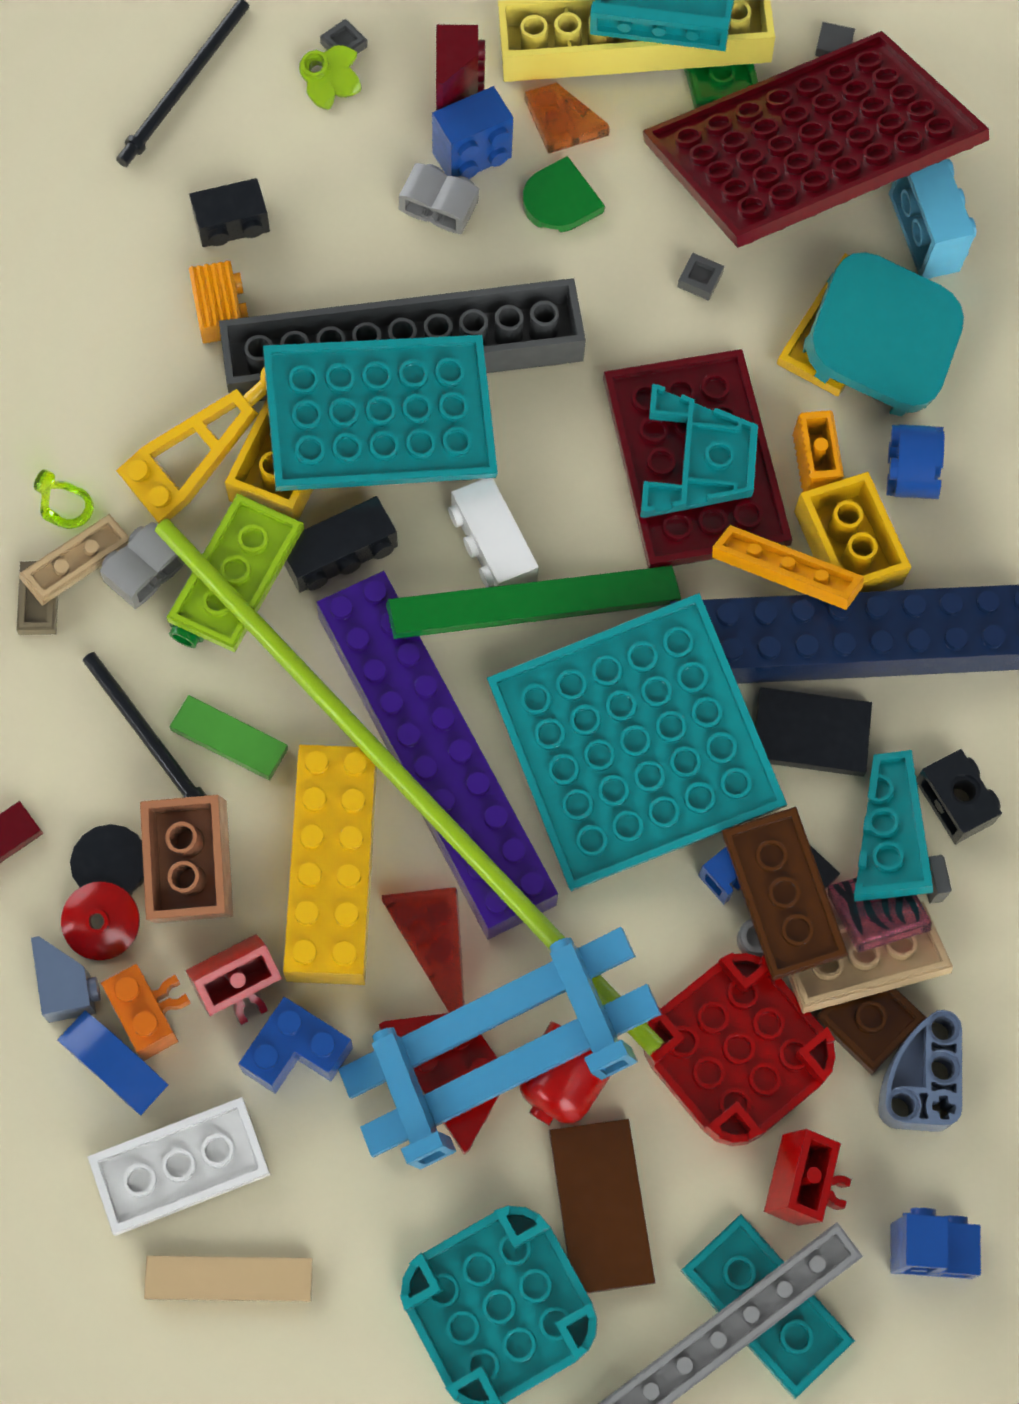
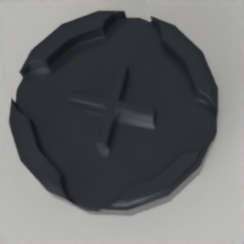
M113 824L95 827L82 835L74 846L70 859L72 877L79 888L93 882H109L122 887L132 895V892L137 890L139 885L141 887L144 882L142 840L127 827Z

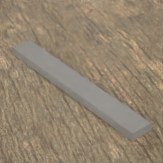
M835 1223L598 1404L673 1403L863 1257L839 1223Z

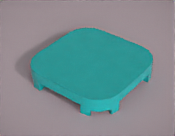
M867 252L853 253L840 262L827 280L828 286L812 328L804 339L803 352H807L809 362L817 371L814 376L823 383H826L830 378L891 406L889 414L902 417L905 413H913L923 408L925 409L937 397L943 387L961 336L964 323L961 304L954 294L943 286L885 258Z
M508 1205L494 1210L492 1214L428 1251L421 1252L409 1263L410 1265L402 1278L400 1298L404 1311L410 1317L445 1385V1389L455 1401L461 1404H506L576 1363L590 1350L597 1334V1316L593 1303L553 1230L540 1214L526 1207Z

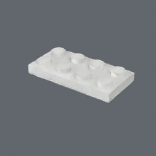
M243 1097L88 1156L114 1236L270 1176Z

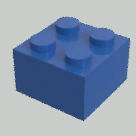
M494 86L432 112L433 155L447 176H462L470 179L478 172L491 166H500L512 158L513 116Z

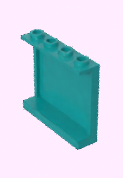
M595 0L592 2L590 12V35L726 51L734 0Z

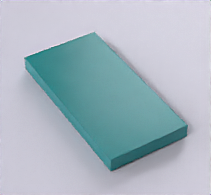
M740 1214L680 1271L718 1313L779 1267L784 1261L743 1215ZM812 1295L748 1344L747 1347L792 1398L796 1399L855 1340L815 1295Z

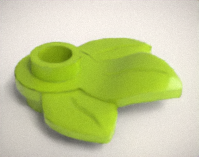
M336 45L325 52L318 50L309 51L301 59L299 71L302 78L307 82V94L318 107L329 110L334 103L335 96L350 97L361 91L360 80L350 68L357 57L355 50L347 46ZM314 66H322L320 71L311 72Z

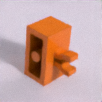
M136 963L101 982L129 1039L143 1061L179 1042L165 1017V1013L171 1009H182L191 1003L186 994L178 999L168 998L159 1002L169 996L172 988L181 985L176 974L166 979L158 990L153 991Z

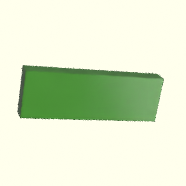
M188 695L169 726L174 733L269 781L288 751L287 744Z

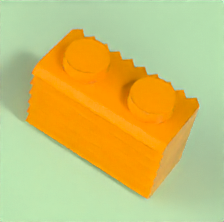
M228 260L224 263L218 262L217 264L212 263L210 265L205 264L204 266L198 265L197 267L191 266L189 268L203 344L221 341L220 320L248 317L246 303L239 304L237 294L244 293L240 272L233 273L231 261Z
M833 411L801 413L798 416L792 437H794L796 462L799 463L797 468L800 470L798 475L801 476L799 480L802 483L800 488L803 489L802 492L843 480L844 473Z

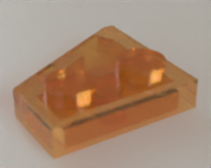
M557 82L525 92L524 100L548 154L609 136L610 127L608 123Z

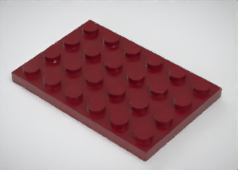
M742 349L604 371L603 381L648 568L677 566L714 559L712 558L713 546L730 525L786 547L791 546L793 539ZM652 384L666 387V392L681 397L683 394L695 399L694 403L713 411L715 408H718L758 425L755 480L752 497L647 518L640 517L644 481L682 484L686 423L649 419Z

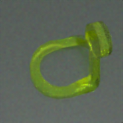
M46 469L40 471L35 478L34 490L42 494L40 513L43 519L57 526L72 529L84 525L91 518L94 512V503L89 493L66 481H55L54 473ZM51 489H64L83 498L85 501L83 513L74 519H65L49 508Z

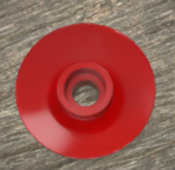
M93 882L77 889L66 901L61 915V928L66 942L77 954L91 960H108L124 953L136 939L140 926V914L133 897L122 887L109 882ZM97 913L101 914L104 918V925L100 929L94 928L91 924L93 915Z

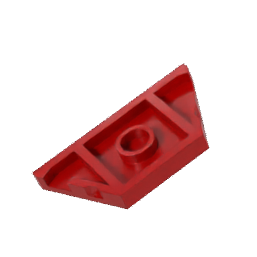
M448 1013L383 1021L379 1024V1029L393 1027L397 1035L403 1037ZM479 1035L413 1069L421 1090L425 1095L497 1059L483 1036ZM499 1096L443 1123L463 1154H466L471 1149L475 1138L486 1122Z

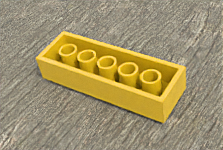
M299 744L283 968L286 982L365 985L377 767L358 747Z

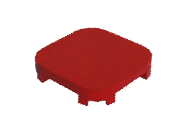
M732 952L720 958L718 963L660 1009L662 1015L648 1022V1025L664 1041L652 1055L649 1056L644 1051V1055L652 1070L698 1126L714 1141L728 1146L747 1145L760 1138L815 1092L833 1072L836 1055L834 1048L835 1038L828 1026L824 1029L810 1012L802 1013L795 994L782 979L772 981L764 956L761 958L749 953L734 954Z

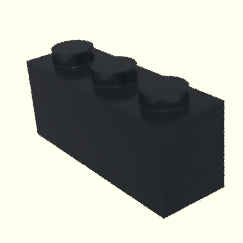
M375 496L304 529L284 566L299 593L307 589L311 591L324 586L330 578L339 574L347 575L353 573L362 563L373 558L382 559L391 554L394 548L398 547L397 531L380 500Z

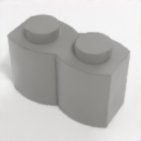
M415 163L399 194V210L413 218L431 222L444 230L462 234L478 203L479 188L466 177L447 176L439 167L433 164Z
M154 522L149 523L145 527L140 526L135 529L129 537L128 545L119 551L115 550L109 553L103 560L102 568L100 569L104 583L134 609L145 603L161 584L173 577L185 564L155 532L157 524Z

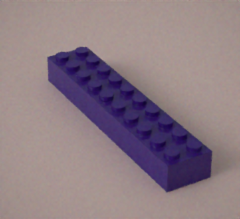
M385 571L317 601L319 620L388 751L542 913L557 905L558 892L420 636L393 638L386 604L388 599L399 597ZM423 816L487 940L523 923Z

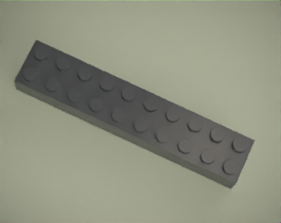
M574 278L219 321L228 393L237 389L243 395L260 381V373L264 367V345L482 335L486 372L493 373L582 362L586 343ZM267 394L260 401H265Z

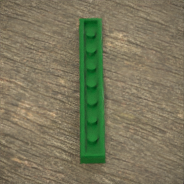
M673 566L393 598L388 599L386 606L393 638L398 639L666 606L670 604V601H680L681 595Z

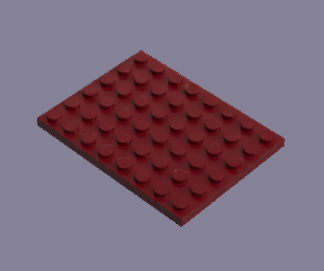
M880 31L643 130V137L647 146L735 246L739 248L989 141V128L883 31Z

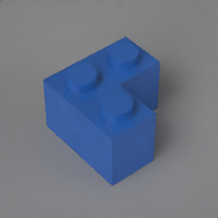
M283 997L238 1064L242 1073L276 1094L297 1061L331 1082L352 1051L353 1046L349 1037L288 998Z
M911 1208L910 1213H903L901 1218L890 1225V1274L973 1279L981 1276L980 1225L968 1224V1217L936 1216L935 1209Z

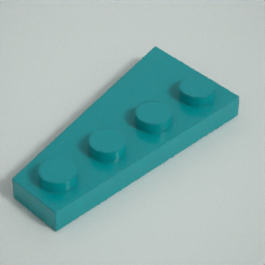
M912 750L874 754L854 900L857 902L933 893Z

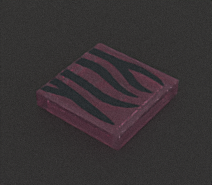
M857 877L828 886V896L858 953L931 931L932 922L917 895L855 902L854 891Z

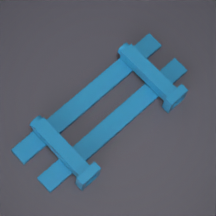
M619 927L579 948L574 945L572 938L560 939L550 946V956L553 961L403 1037L398 1036L393 1027L376 1032L372 1036L374 1041L372 1043L373 1052L339 1068L349 1098L353 1099L387 1082L397 1108L360 1127L371 1157H376L409 1140L410 1144L401 1148L405 1161L408 1165L421 1170L456 1152L451 1137L437 1131L436 1126L589 1050L593 1054L584 1059L590 1073L600 1080L637 1063L638 1060L632 1047L623 1040L618 1041L617 1036L662 1015L649 985L645 984L603 1005L592 981V978L636 957L624 929ZM564 992L567 993L577 1019L423 1095L413 1068Z

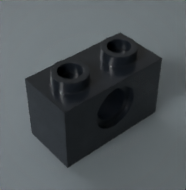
M962 749L923 768L916 778L917 785L954 844L993 825L1002 814L997 795L991 789L987 790L980 779V771L977 764L972 758H967ZM953 789L965 791L969 796V801L959 800L955 796Z

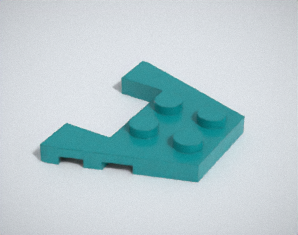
M652 384L649 419L686 423L682 484L644 481L640 517L647 518L752 497L755 480L758 425L718 408H715L713 411L694 403L695 399L683 394L681 397L666 392V387Z

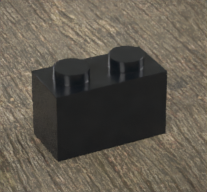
M257 178L189 193L202 247L211 245L221 246L228 241L245 237L255 238L262 233L270 232L268 214Z

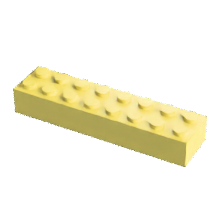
M595 0L498 1L504 82L772 62L775 31L770 0H734L726 51L590 35V12L592 2Z

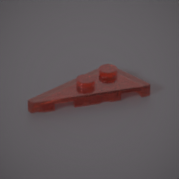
M456 887L382 895V902L448 1012L450 1013L464 1006L459 900Z

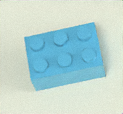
M944 159L909 176L893 181L889 191L891 202L918 275L927 279L960 272L977 233L975 221L972 217L968 216L965 208L964 192L961 188L957 187L954 180L952 161Z

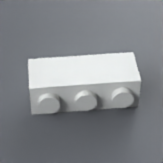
M481 479L452 491L451 506L448 507L450 518L456 528L462 527L466 535L463 538L464 545L471 558L477 557L481 565L479 573L485 587L537 582L539 566L494 479Z

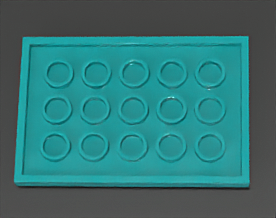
M482 335L263 346L275 491L497 477L498 470Z

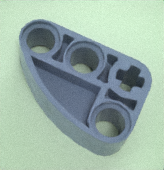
M937 1010L912 1031L892 1057L883 1077L878 1105L879 1117L888 1127L938 1132L950 1127L961 1116L962 1025L957 1015L951 1011ZM932 1023L942 1024L947 1029V1040L938 1039L933 1034ZM932 1062L942 1063L947 1068L948 1079L942 1080L933 1074ZM898 1098L907 1104L909 1110L907 1117H901L894 1113L891 1107L892 1099ZM937 1103H940L941 1110L947 1111V1115L942 1119L940 1118V1113L932 1109Z

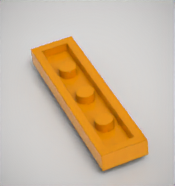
M732 525L726 529L712 549V558L844 610L848 609L863 588L864 576Z

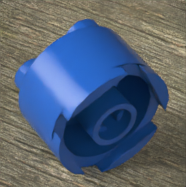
M892 425L891 441L888 447V463H890L889 474L887 475V496L939 499L942 480H938V478H940L944 462V427Z

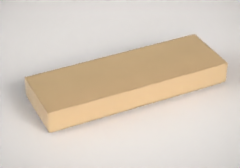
M108 514L20 572L19 578L43 606L100 568L103 560L109 553L115 550L119 551L128 545L129 536L114 518Z

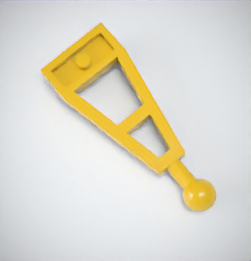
M264 367L260 373V381L244 395L237 389L141 447L116 470L158 523L164 519L171 520L193 500L259 413L253 406L267 394ZM238 407L241 412L220 439H218L207 425ZM197 432L211 450L180 489L155 457Z

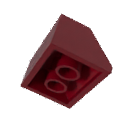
M436 24L437 111L484 90L485 40H478V25Z

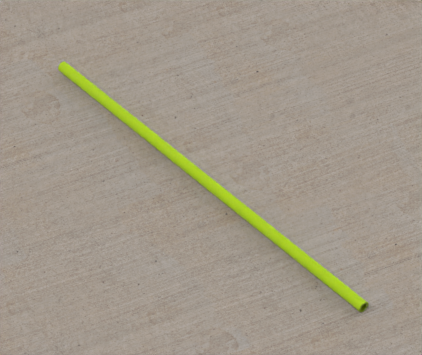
M169 519L162 520L155 528L157 535L550 950V946L554 942L565 938ZM601 975L592 978L603 1005L621 997ZM647 1023L627 1032L649 1056L664 1043Z

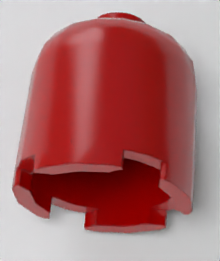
M551 1021L543 1035L561 1027V1025ZM589 1050L521 1084L520 1092L523 1098L532 1105L529 1114L549 1126L553 1119L564 1124H570L581 1120L587 1114L611 1076L600 1080L590 1073L584 1059L593 1054Z

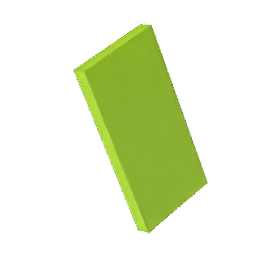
M237 493L202 555L258 612L303 532L304 523ZM193 572L166 617L169 623L234 653L247 632V629Z

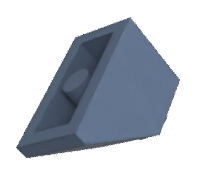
M32 937L31 942L42 1016L48 1023L79 1017L84 1010L90 1014H96L94 1001L101 1000L97 977L91 978L83 965L41 937Z

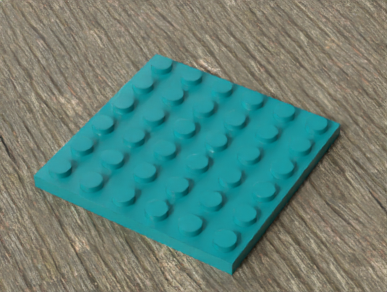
M700 593L487 677L571 892L721 833L722 830L741 825L787 806Z

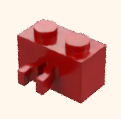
M257 934L185 970L202 1006L209 1016L234 1004V1013L241 1025L248 1022L244 1015L245 1004L243 999L248 998L251 1003L256 1004L261 1015L264 1014L268 1009L256 992L282 979L266 944Z
M808 1129L783 1134L764 1212L801 1226L823 1222L826 1206L834 1210L845 1209L847 1201L838 1199L834 1191L830 1190L831 1186L835 1185L840 1188L850 1187L852 1180L842 1175L834 1176L841 1143Z

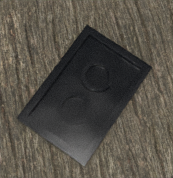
M760 687L755 728L770 764L862 777L867 772L872 702Z

